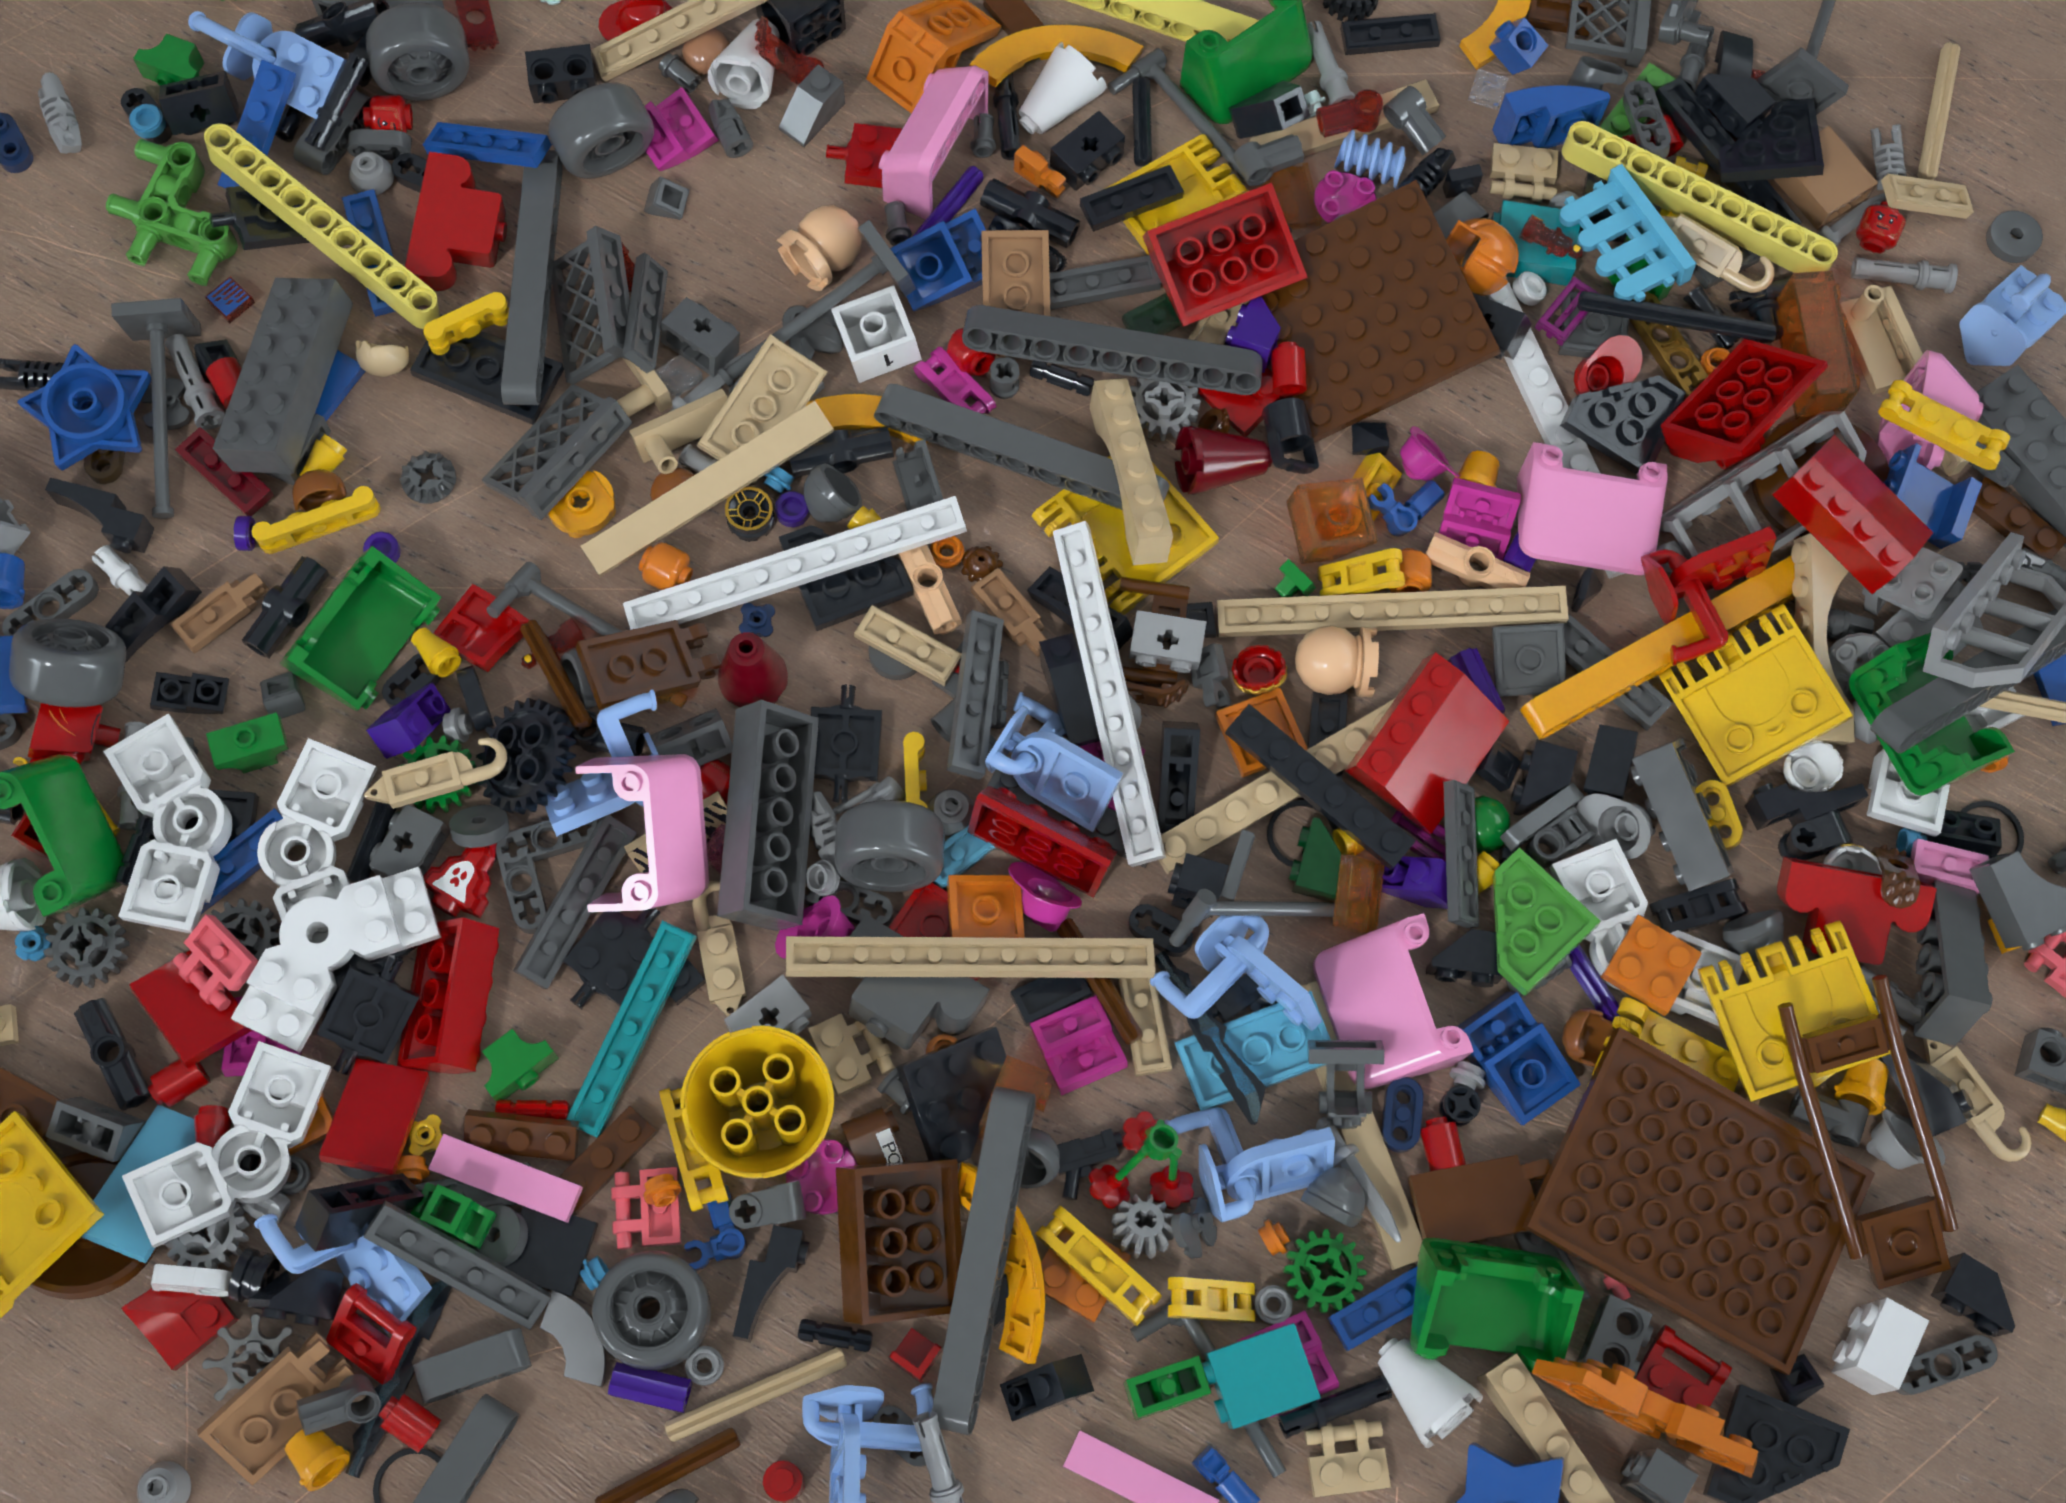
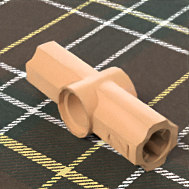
M1435 532L1425 553L1431 560V565L1459 576L1463 584L1473 588L1479 586L1486 589L1526 587L1531 574L1495 558L1494 554L1486 547L1477 546L1472 548ZM1470 563H1478L1483 568V571L1474 570Z
M928 545L899 553L898 556L913 587L914 597L920 602L934 635H945L954 631L955 628L962 624V620L944 583L942 570L936 565ZM925 580L936 582L930 587L920 585Z

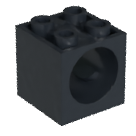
M768 0L756 6L757 17L770 21L778 29L780 35L779 44L793 61L801 56L811 54L816 47L829 39L837 38L846 29L844 0Z

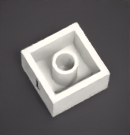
M894 285L831 308L859 383L922 360L916 338Z
M1889 1298L1856 1307L1848 1320L1847 1326L1851 1330L1846 1341L1842 1340L1834 1351L1832 1360L1836 1363L1832 1373L1871 1395L1899 1390L1929 1320Z

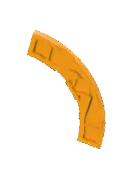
M1498 0L1488 19L1472 34L1461 40L1459 47L1476 70L1497 57L1491 51L1489 45L1496 38L1495 31L1498 27L1508 20L1514 22L1523 17L1526 18L1531 0Z
M1047 25L1019 31L998 40L978 54L969 66H977L988 71V83L996 87L1009 74L1023 67L1024 63L1040 58V60L1049 59L1055 47L1060 42H1063L1064 49L1070 45L1087 60L1106 64L1125 73L1140 57L1144 46L1121 35L1098 28L1078 25Z
M842 394L815 399L807 403V405L813 401L817 403L834 428V431L886 427L874 417L882 396ZM888 428L891 436L899 438L912 446L915 445L916 441L923 440Z
M962 1162L958 1172L959 1201L962 1206L970 1211L978 1168L970 1163ZM1016 1206L1004 1274L1007 1275L1009 1295L1006 1298L1003 1334L998 1349L1027 1364H1035L1044 1327V1279L1035 1240L1022 1212Z

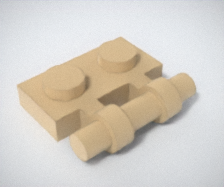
M1494 143L1491 150L1490 178L1503 180H1491L1489 193L1500 194L1502 198L1512 199L1513 196L1531 198L1532 202H1542V199L1551 200L1556 195L1557 188L1546 187L1544 184L1554 185L1556 182L1558 150ZM1515 181L1530 182L1531 185L1515 183Z
M841 1013L808 1028L839 1097L872 1082L868 1067L877 1064L882 1075L888 1074L895 1069L890 1058L893 1053L887 1043L884 1044L881 1038L871 1034L866 1026L859 1021L847 1026ZM862 1034L870 1048V1051L863 1055L860 1054L854 1038Z
M1356 1419L1352 1421V1424L1332 1426L1331 1423H1327V1426L1321 1427V1429L1316 1428L1304 1431L1306 1445L1320 1444L1322 1456L1307 1458L1313 1498L1391 1488L1385 1448L1370 1450L1368 1442L1369 1438L1383 1436L1381 1421L1366 1422L1365 1419ZM1355 1441L1356 1452L1335 1453V1442Z

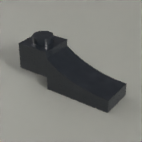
M50 477L45 490L57 504L81 512L102 526L101 532L110 542V546L113 549L123 553H131V550L145 553L154 527L144 515L127 511L126 506L116 494Z
M163 566L143 592L133 591L105 625L106 628L114 631L123 640L126 647L125 663L156 632L176 617L183 615L202 593L180 568Z
M1049 566L1027 591L1031 599L1050 610L1075 630L1063 575ZM1108 606L1119 651L1132 637L1133 629L1126 616Z
M1769 783L1752 792L1754 797L1745 805V808L1758 831L1788 818L1794 827L1799 823L1817 818L1833 810H1839L1841 813L1856 807L1869 795L1862 783L1826 792L1798 791L1789 789L1787 783L1777 787Z
M773 1225L765 1262L749 1261L733 1337L736 1340L751 1343L760 1313L773 1290L789 1272L797 1273L799 1264H806L810 1242L804 1241L805 1234L802 1230Z

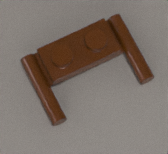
M1121 577L1120 591L1154 595L1152 613L1186 618L1190 592L1189 586ZM1164 637L1162 642L1163 649L1170 650L1172 645L1170 642L1171 638ZM1156 663V667L1143 666V669L1122 666L1125 681L1162 686V684L1175 685L1177 683L1178 672L1171 670L1170 665Z

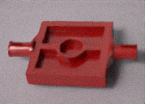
M854 123L852 138L847 147L827 144L826 158L845 160V184L883 188L882 169H879L880 159L886 150H891L902 129Z

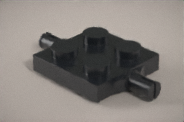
M241 186L226 187L225 196L230 208L229 212L209 214L212 228L233 226L239 235L243 250L310 243ZM298 204V205H294V206H292V207H295V208H296V207H300V206H302V205H299V204Z
M847 684L841 686L840 705L811 707V716L819 718L814 778L828 779L834 782L833 801L836 803L840 802L841 789L842 803L848 802L849 782H878L882 710L862 709L854 705L856 687L849 685V696L847 698Z
M656 908L643 910L636 920L624 916L619 911H604L563 960V963L577 973L584 983L570 999L574 1005H577L582 1010L593 994L597 993L608 997L619 1007L621 1006L653 941V937L647 928L660 914L659 910Z
M389 955L380 974L368 973L355 966H349L317 1031V1035L334 1041L343 1049L336 1064L333 1066L335 1071L339 1072L346 1060L341 1073L347 1075L356 1055L369 1056L387 1063L419 999V994L401 987L394 981L404 962L397 957L395 961V956Z

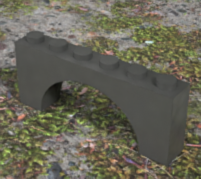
M2019 851L1996 855L1969 869L2005 948L2022 946L2023 951L2030 950L2044 944L2043 937L2049 934L2056 936L2066 932V887L2054 885L2038 876L2027 865Z

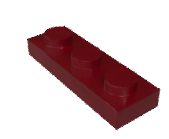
M199 427L175 451L245 516H253L274 496L273 492L252 472L232 471L213 450L215 439Z

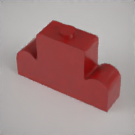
M429 151L405 268L434 291H444L455 284L457 272L454 263L488 268L494 267L500 242H505L507 236V222H504L506 210L501 195L495 192L476 190L471 167L463 157Z
M1783 856L1777 884V894L1779 899L1791 909L1798 912H1808L1802 943L1811 952L1818 954L1812 943L1810 930L1819 927L1831 954L1835 953L1826 935L1824 925L1840 920L1857 961L1880 965L1884 960L1891 924L1906 932L1922 930L1930 920L1937 888L1920 881V890L1916 902L1906 908H1894L1888 905L1882 898L1880 892L1882 874Z

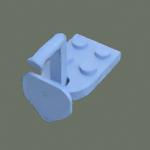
M200 11L193 12L188 19V24L192 30L201 31L228 45L223 56V68L228 74L241 80H246L251 76H254L255 79L261 60L296 73L286 104L315 119L318 117L316 114L317 109L324 106L347 61L293 32L277 31L273 33L271 22L254 12L247 13L240 19L235 32L207 18Z
M2020 265L1993 289L1981 303H1977L1967 312L1959 324L1967 363L1970 365L2010 366L2021 356L2026 348L2034 345L2066 315V302L2059 294L2048 288L2051 283V276L2049 274L2036 276L2033 272Z
M653 689L648 693L633 696L604 708L597 715V724L611 757L634 756L619 720L643 710L651 709L655 711L657 709V701ZM644 733V738L651 752L649 756L659 755L649 733ZM612 773L583 774L580 779L570 782L565 786L557 784L558 796L547 795L548 805L545 808L556 836H559L628 807L635 802L642 807L644 806L643 801H627L617 795L613 787Z
M1019 692L1013 707L1016 713L1006 725L985 760L987 770L993 773L997 769L1005 774L1013 775L1018 785L1027 794L1093 832L1099 825L1123 773L1064 739L1065 732L1059 715L1039 702L1024 696L1023 692ZM1027 714L1044 723L1038 732H1033L1026 737L1019 733ZM1009 752L1012 753L1011 759H1010L1009 757H1007V755L1009 754Z
M1220 916L1202 933L1196 942L1195 953L1202 966L1211 973L1188 996L1169 979L1170 974L1167 971H1160L1150 979V984L1155 986L1166 1000L1186 1017L1195 1019L1202 1016L1246 973L1259 985L1257 991L1271 1004L1275 1001L1285 1008L1282 1011L1284 1015L1296 1026L1303 1023L1308 1029L1313 1031L1322 1022L1309 992L1263 954L1268 942L1269 928L1261 916ZM1248 928H1250L1254 933L1246 940L1244 937Z
M1213 1107L1182 1115L1170 1121L1164 1120L1165 1124L1174 1128L1177 1135L1209 1126L1223 1165L1215 1166L1207 1145H1199V1177L1210 1211L1220 1222L1247 1215L1253 1208L1255 1201L1307 1188L1319 1175L1333 1168L1335 1138L1330 1127L1320 1130H1307L1301 1135L1285 1139H1272L1263 1145L1243 1151L1230 1116L1223 1108ZM1226 1189L1228 1195L1237 1201L1224 1204L1221 1190Z
M275 1214L263 1215L254 1223L255 1228L260 1230L264 1240L286 1270L294 1274H300L336 1257L340 1269L349 1280L351 1286L355 1283L360 1284L367 1290V1295L402 1322L407 1319L432 1289L416 1266L365 1239L364 1236L345 1246L315 1252L308 1243L293 1249L276 1223L278 1217Z
M931 1383L918 1385L911 1390V1395L915 1396L917 1415L929 1412L930 1417L933 1407L931 1392L933 1385ZM843 1385L803 1397L802 1419L804 1427L816 1439L831 1446L829 1503H866V1494L860 1493V1479L865 1477L867 1461L866 1455L860 1454V1448L922 1451L915 1425L863 1422L873 1419L883 1404L884 1392L881 1389L867 1386ZM821 1415L836 1422H821L819 1418Z

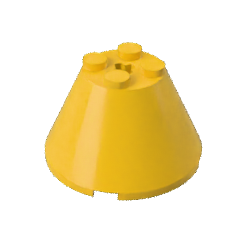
M752 1026V1028L741 1029L731 1033L727 1032L721 1035L698 1054L692 1062L682 1086L680 1099L682 1119L691 1143L699 1154L714 1167L725 1173L742 1178L759 1179L774 1177L802 1164L817 1150L824 1140L834 1111L833 1085L822 1058L805 1040L781 1028Z

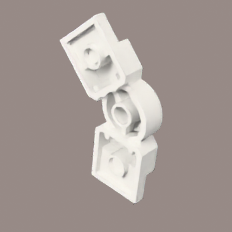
M2013 686L2007 689V691L2016 692ZM1977 707L1964 716L1973 731L1977 732L1986 727L2001 729L2025 715ZM1882 749L1873 760L1868 789L1872 791L1867 816L1936 837L1942 830L1950 784L1923 796L1915 795L1905 786L1887 753Z
M167 714L103 751L136 808L144 816L153 818V832L156 840L153 839L140 848L118 917L125 921L191 934L198 925L204 902L210 903L219 875L220 867L213 856L218 854L227 844L231 836L233 824L228 807L213 791L208 789L211 779L195 752L188 745L174 719ZM199 817L195 827L185 830V825L191 818Z
M309 738L277 802L283 819L275 821L265 829L257 849L258 861L262 870L276 885L280 886L277 888L273 900L281 921L286 913L298 902L315 896H324L336 900L342 888L350 885L344 870L334 867L336 862V846L334 842L349 836L364 805L362 802L364 793L368 790L377 771V767L373 764ZM296 845L306 846L304 858L299 861H290L288 859V853L292 847ZM328 928L318 929L312 937V942H323L328 936Z
M1617 839L1553 863L1549 867L1554 879L1601 921L1598 927L1585 938V940L1591 942L1589 958L1600 976L1634 918L1638 914L1643 917L1648 905V901ZM1679 930L1674 931L1670 934L1699 950L1702 954L1670 1011L1681 1016L1688 1013L1719 1026L1708 996L1700 981L1697 969L1712 964L1723 991H1726L1728 989L1720 973L1718 962L1727 960L1728 964L1732 967L1734 978L1738 985L1743 970L1740 964V955ZM1602 979L1604 983H1606L1607 985L1615 989H1619L1614 985L1610 984L1609 982L1605 981L1604 979Z
M416 867L385 878L378 875L344 886L336 900L324 896H315L295 904L282 920L279 932L280 945L265 949L246 982L250 986L231 1019L300 1053L337 989L332 971L345 965L354 953L368 961H372L441 938L421 869ZM328 928V936L323 942H312V937L318 929Z
M258 1041L228 1111L234 1128L227 1131L217 1141L214 1148L197 1142L122 1175L153 1248L190 1231L195 1233L230 1217L236 1201L241 1203L262 1202L271 1198L282 1189L291 1170V1157L288 1149L303 1143L318 1108L317 1103L332 1070L330 1065ZM249 1154L261 1157V1164L254 1171H244L240 1168L241 1160Z

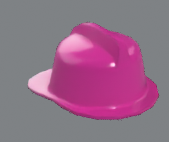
M1412 426L1410 428L1411 435L1400 450L1402 464L1407 476L1413 480L1422 479L1429 481L1448 470L1459 478L1460 475L1449 465L1439 446L1424 431Z
M1016 861L1010 864L1008 868L1010 876L1022 887L1023 913L1034 923L1050 932H1054L1066 919L1071 909L1081 907V899L1067 890L1054 877L1025 862Z
M828 895L817 903L803 909L802 925L779 931L775 942L776 953L781 958L786 959V936L849 937L855 930V927L840 910V900L836 896Z

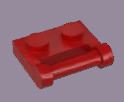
M355 1283L344 1294L326 1340L338 1352L380 1384L384 1385L393 1378L406 1345L416 1332V1327L407 1320L403 1322L370 1298L364 1287ZM357 1308L392 1334L391 1339L356 1313Z
M1666 1324L1663 1325L1642 1360L1634 1379L1648 1386V1390L1660 1394L1675 1403L1685 1404L1693 1408L1697 1404L1710 1407L1721 1386L1729 1377L1732 1367L1722 1360L1718 1363L1676 1336L1674 1329ZM1669 1348L1708 1373L1710 1377L1706 1384L1662 1357L1665 1349Z

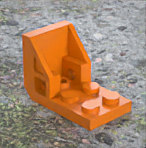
M925 0L902 9L887 24L866 80L912 114L924 93V84L930 73L935 74L938 69L955 68L962 51L996 37L1002 25L968 0Z

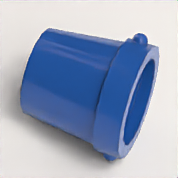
M0 553V609L19 608L23 605L25 596V563L19 557L7 553Z

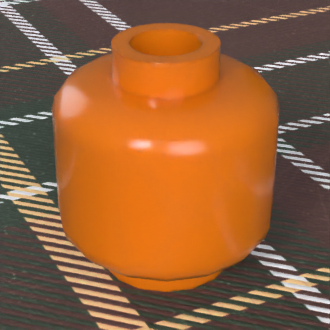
M663 542L658 543L654 547L649 546L639 563V571H642L644 582L659 590L689 582L693 575V569L689 567L690 557L688 553Z
M1413 548L1401 550L1403 561L1400 563V571L1404 573L1405 585L1399 588H1388L1390 592L1429 591L1432 586L1431 560L1425 553Z

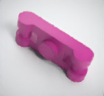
M938 346L930 353L931 357L925 362L920 361L913 366L917 377L922 382L927 383L944 401L981 414L984 412L989 414L996 408L993 398L967 372H962L942 347ZM939 367L944 369L939 375L934 372ZM971 396L976 402L969 407L964 401Z

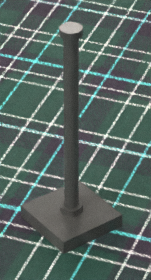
M1822 0L1806 51L1800 47L1756 80L1776 101L1774 106L1779 101L1814 98L1817 115L1846 95L1849 85L1817 60L1836 0Z
M870 220L863 223L858 229L869 248L875 254L870 258L872 262L773 333L774 337L783 343L879 273L884 275L888 272L905 297L916 290L909 274ZM767 339L726 369L721 367L717 370L728 387L734 384L733 380L747 370Z
M181 298L111 303L113 319L132 341L150 340L155 507L152 508V517L158 519L174 517V509L170 507L165 339L174 334H183L185 337L201 336V323Z

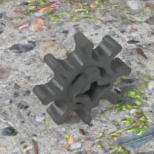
M258 1312L254 1313L250 1318L252 1330L246 1337H235L227 1326L220 1327L217 1334L227 1341L229 1352L222 1359L208 1357L202 1363L204 1369L218 1367L227 1374V1384L217 1390L214 1394L215 1400L221 1401L231 1389H242L269 1364H262L256 1372H251L250 1365L236 1362L248 1360L251 1353H256L257 1359L260 1361H273L281 1353L280 1343L282 1339L291 1335L293 1327L286 1325L276 1337H266L259 1328L261 1314ZM263 1344L267 1345L273 1353H270ZM246 1345V1349L242 1353L236 1354V1350L240 1346ZM235 1372L238 1373V1374L244 1379V1381L241 1380V1379L235 1374Z

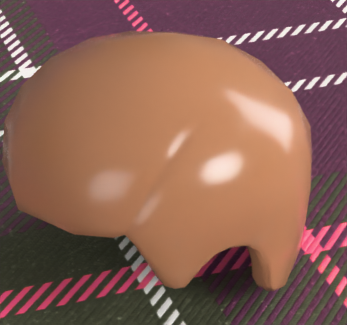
M712 28L685 42L682 49V57L687 67L696 74L708 75L711 63L730 42L724 33Z

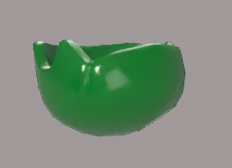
M1483 795L1476 797L1477 852L1485 851L1486 853H1491L1501 849L1504 845L1500 837L1510 828V816L1500 801Z

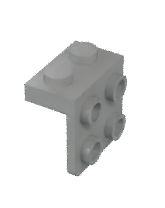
M1922 547L1895 578L1874 594H1871L1863 587L1862 595H1865L1864 610L1877 616L1888 601L1922 618H1930L1962 575L1963 566L1958 562Z

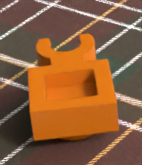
M1024 145L1015 152L1014 171L1039 189L1043 186L1055 198H1058L1066 190V187L1063 186L1066 178L1061 173L1049 169L1048 162L1041 153L1035 150L1031 151Z

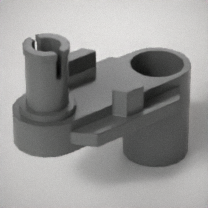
M1698 0L1671 1L1660 26L1659 42L1676 45L1682 40L1709 47L1713 38L1714 27L1698 24L1701 12L1694 10Z

